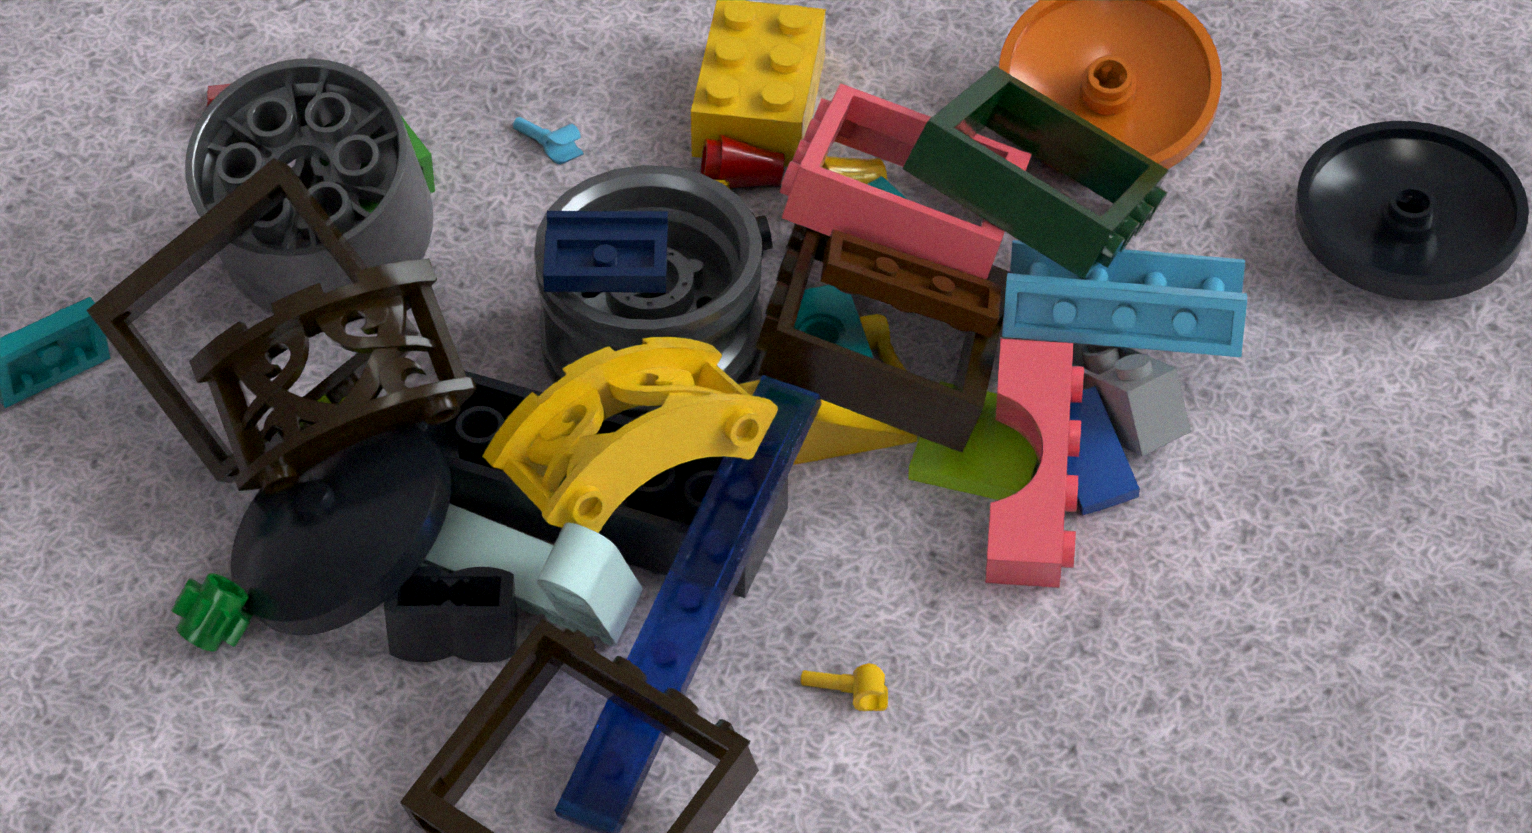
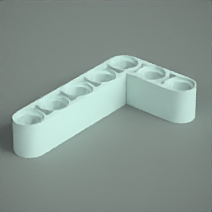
M449 504L445 521L434 545L420 564V566L441 569L450 574L471 567H494L514 574L516 605L518 609L530 614H544L552 623L574 632L578 629L588 637L598 636L604 644L609 646L617 645L643 591L642 586L617 547L610 540L591 529L575 523H565L555 544L552 545L452 504Z

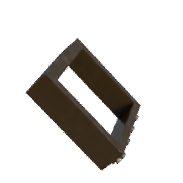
M275 158L86 310L214 478L219 482L233 483L235 481L234 478L240 473L234 454L225 445L132 322L286 197L353 284L358 283L355 271L368 268V266L290 166ZM406 317L405 335H418L419 332ZM410 351L400 352L399 357H405ZM356 353L303 397L324 403L341 404L359 380L372 353ZM303 422L304 429L312 426ZM263 429L260 431L267 451L284 440V431L282 430L273 435L270 443L264 438Z
M794 223L786 245L787 251L775 280L777 283L765 312L766 317L754 347L764 351L758 376L963 452L984 407L1004 318L1007 274L1012 272L992 265L987 280L1002 285L999 320L991 337L972 331L966 332L952 389L794 329L814 259L823 263L825 247L830 237Z
M541 619L400 803L413 823L427 833H494L454 806L559 669L716 766L667 833H713L759 769L748 747L751 743L750 740L735 732L731 723L719 719L714 725L698 715V707L681 692L667 687L664 693L646 683L648 680L647 676L629 660L616 656L611 661L596 652L597 646L580 630L577 629L574 633L566 628L563 632L546 620Z

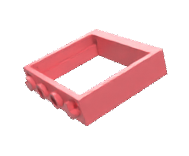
M841 83L832 101L824 98L821 99L814 119H811L805 136L798 145L793 161H790L779 192L789 196L781 217L782 219L828 236L831 235L834 229L986 280L1005 232L984 218L981 226L822 168L834 141L903 167L927 121L931 118L928 115ZM979 134L972 138L1026 171L1031 157L1030 153Z

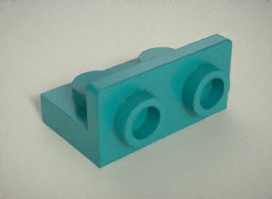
M91 297L62 308L47 317L0 338V402L4 408L12 406L111 359L106 335L86 311L95 304Z

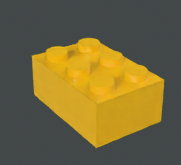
M746 0L716 1L690 111L692 157H702L705 139L718 140L719 136L723 135L772 152L784 153V167H788L790 161H793L801 139L803 140L813 117L825 58L826 9Z

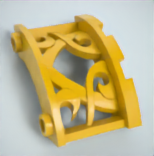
M677 337L642 338V345H635L617 351L608 346L562 368L565 374L564 377L548 387L539 396L531 392L508 416L494 435L483 457L492 467L503 470L542 511V517L549 524L563 528L565 523H575L599 533L612 513L631 493L654 476L669 468L706 457L726 456L747 460L752 459L770 427L778 407L770 399L749 395L720 369L717 364L722 354L711 344ZM642 405L661 406L624 425L616 432L597 434L603 420L612 415Z

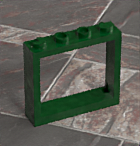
M997 66L990 69L927 121L902 168L1082 279H1085L1099 263L1108 268L1118 251L1123 252L1131 238L1139 234L1147 220H1152L1168 193L1160 188L1169 172L1168 169ZM987 127L1110 201L1113 205L1100 217L972 138Z

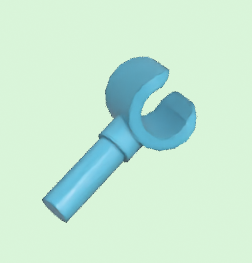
M522 117L516 118L513 123L515 130L543 145L545 153L556 164L566 163L584 154L574 142L581 138V134L573 124L551 132Z

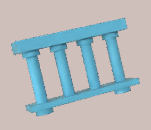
M1013 240L1010 272L1012 273L1007 274L1002 337L1241 357L1247 308V293H1242L1245 259L1124 249L1123 252L1118 251L1108 268L1099 263L1085 279H1082L1020 240Z

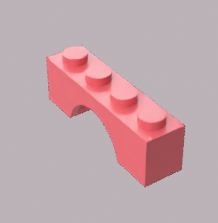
M1000 339L995 420L1015 429L1027 439L1038 457L1040 466L1033 479L1023 489L1007 498L990 503L985 583L1059 588L1062 567H1074L1076 531L1064 530L1065 512H1076L1078 475H1067L1068 456L1079 457L1081 421L1070 420V402L1082 403L1084 367L1072 366L1073 343Z

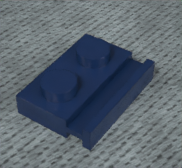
M547 211L543 266L544 292L666 293L668 211Z

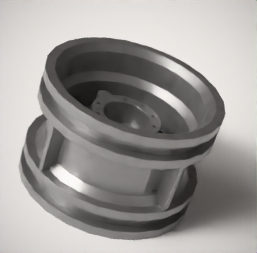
M639 165L613 169L590 177L563 193L547 210L668 211L666 293L544 292L543 266L547 212L544 215L536 233L534 260L536 264V283L542 303L539 322L541 353L545 370L553 384L565 376L562 368L590 353L608 346L617 351L635 345H642V338L649 337L686 338L711 344L722 354L717 364L720 369L737 384L750 382L761 359V350L754 347L762 327V310L758 300L762 274V238L756 218L743 199L724 184L698 172L672 166ZM642 405L624 410L618 414L637 419L661 406Z

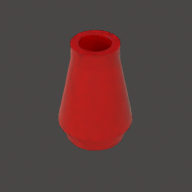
M720 135L718 140L705 139L701 157V174L714 180H726V182H729L730 189L781 185L784 172V153L772 152Z

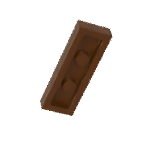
M832 230L825 247L820 282L834 286L846 294H859L889 304L901 312L917 313L947 323L959 331H972L991 337L999 320L1001 284L856 236Z

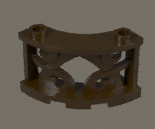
M429 258L388 263L355 271L358 283L341 286L326 293L323 292L320 283L294 292L270 304L274 313L273 316L266 318L247 329L245 323L237 322L215 337L189 361L197 383L208 382L240 470V473L234 478L239 491L262 489L265 494L285 491L293 487L298 482V477L307 470L355 443L380 433L425 421L429 425L440 424L460 413V406L477 390L473 377H467L432 289V285L436 282L437 278ZM410 308L422 337L405 335L407 311ZM366 318L364 326L360 329L366 335L377 334V336L361 337L349 335L345 331L346 325L349 322ZM322 332L333 343L345 350L356 353H372L359 380L341 404L314 401L288 391L298 380L305 368L309 355V338ZM290 350V359L283 370L278 364H272V359L284 351ZM400 352H428L439 382L412 388L406 387L405 380L407 376L413 373L426 375V373L415 361L399 357ZM242 382L256 396V398L251 402V404L249 403ZM384 388L388 395L377 398ZM271 408L273 411L270 412L265 420L263 436L270 443L273 435L282 430L284 431V440L267 451L257 423ZM303 422L312 426L304 429Z

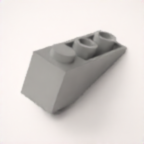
M1073 343L1072 366L1084 367L1083 390L1096 386L1122 447L1144 456L1191 432L1175 367L1131 348Z

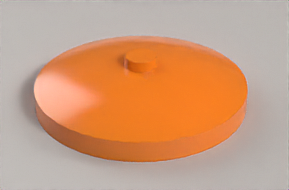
M1039 0L1028 8L1011 28L1005 39L999 61V68L1166 169H1170L1181 162L1198 147L1209 132L1218 110L1222 86V71L1217 49L1203 24L1193 13L1176 0Z

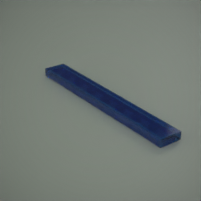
M762 375L753 396L770 399L777 405L778 411L752 459L723 457L627 657V660L636 665L647 676L648 680L646 683L664 693L667 687H671L684 695L686 694L821 406L819 394ZM607 699L554 810L557 817L599 833H619L666 735Z

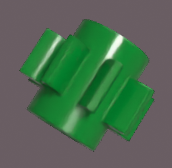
M209 573L202 585L189 578L171 609L173 613L182 617L176 626L177 632L191 644L206 651H217L223 640L227 644L236 647L253 616L250 611L243 608L249 598L248 594L239 585L218 574Z

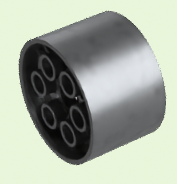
M292 59L276 62L258 68L231 83L217 95L202 113L190 137L185 160L187 189L200 218L273 158L287 165L295 160V166L291 169L368 268L424 258L433 229L434 217L431 194L396 104L386 90L365 73L348 65L324 59ZM321 159L327 161L329 165L325 167ZM362 163H369L366 167L360 169ZM287 197L218 252L226 271L238 290L253 303L272 313L271 303L314 284L320 283L324 293L341 286L353 284ZM363 199L378 203V205L371 213H368L361 208L358 200ZM298 233L302 234L304 240H310V247L295 249Z

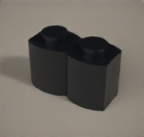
M419 566L411 577L392 596L384 601L389 652L391 656L411 662H432L453 655L466 661L489 663L509 659L516 652L518 616L514 574L506 570L494 567H471L450 574L441 569Z

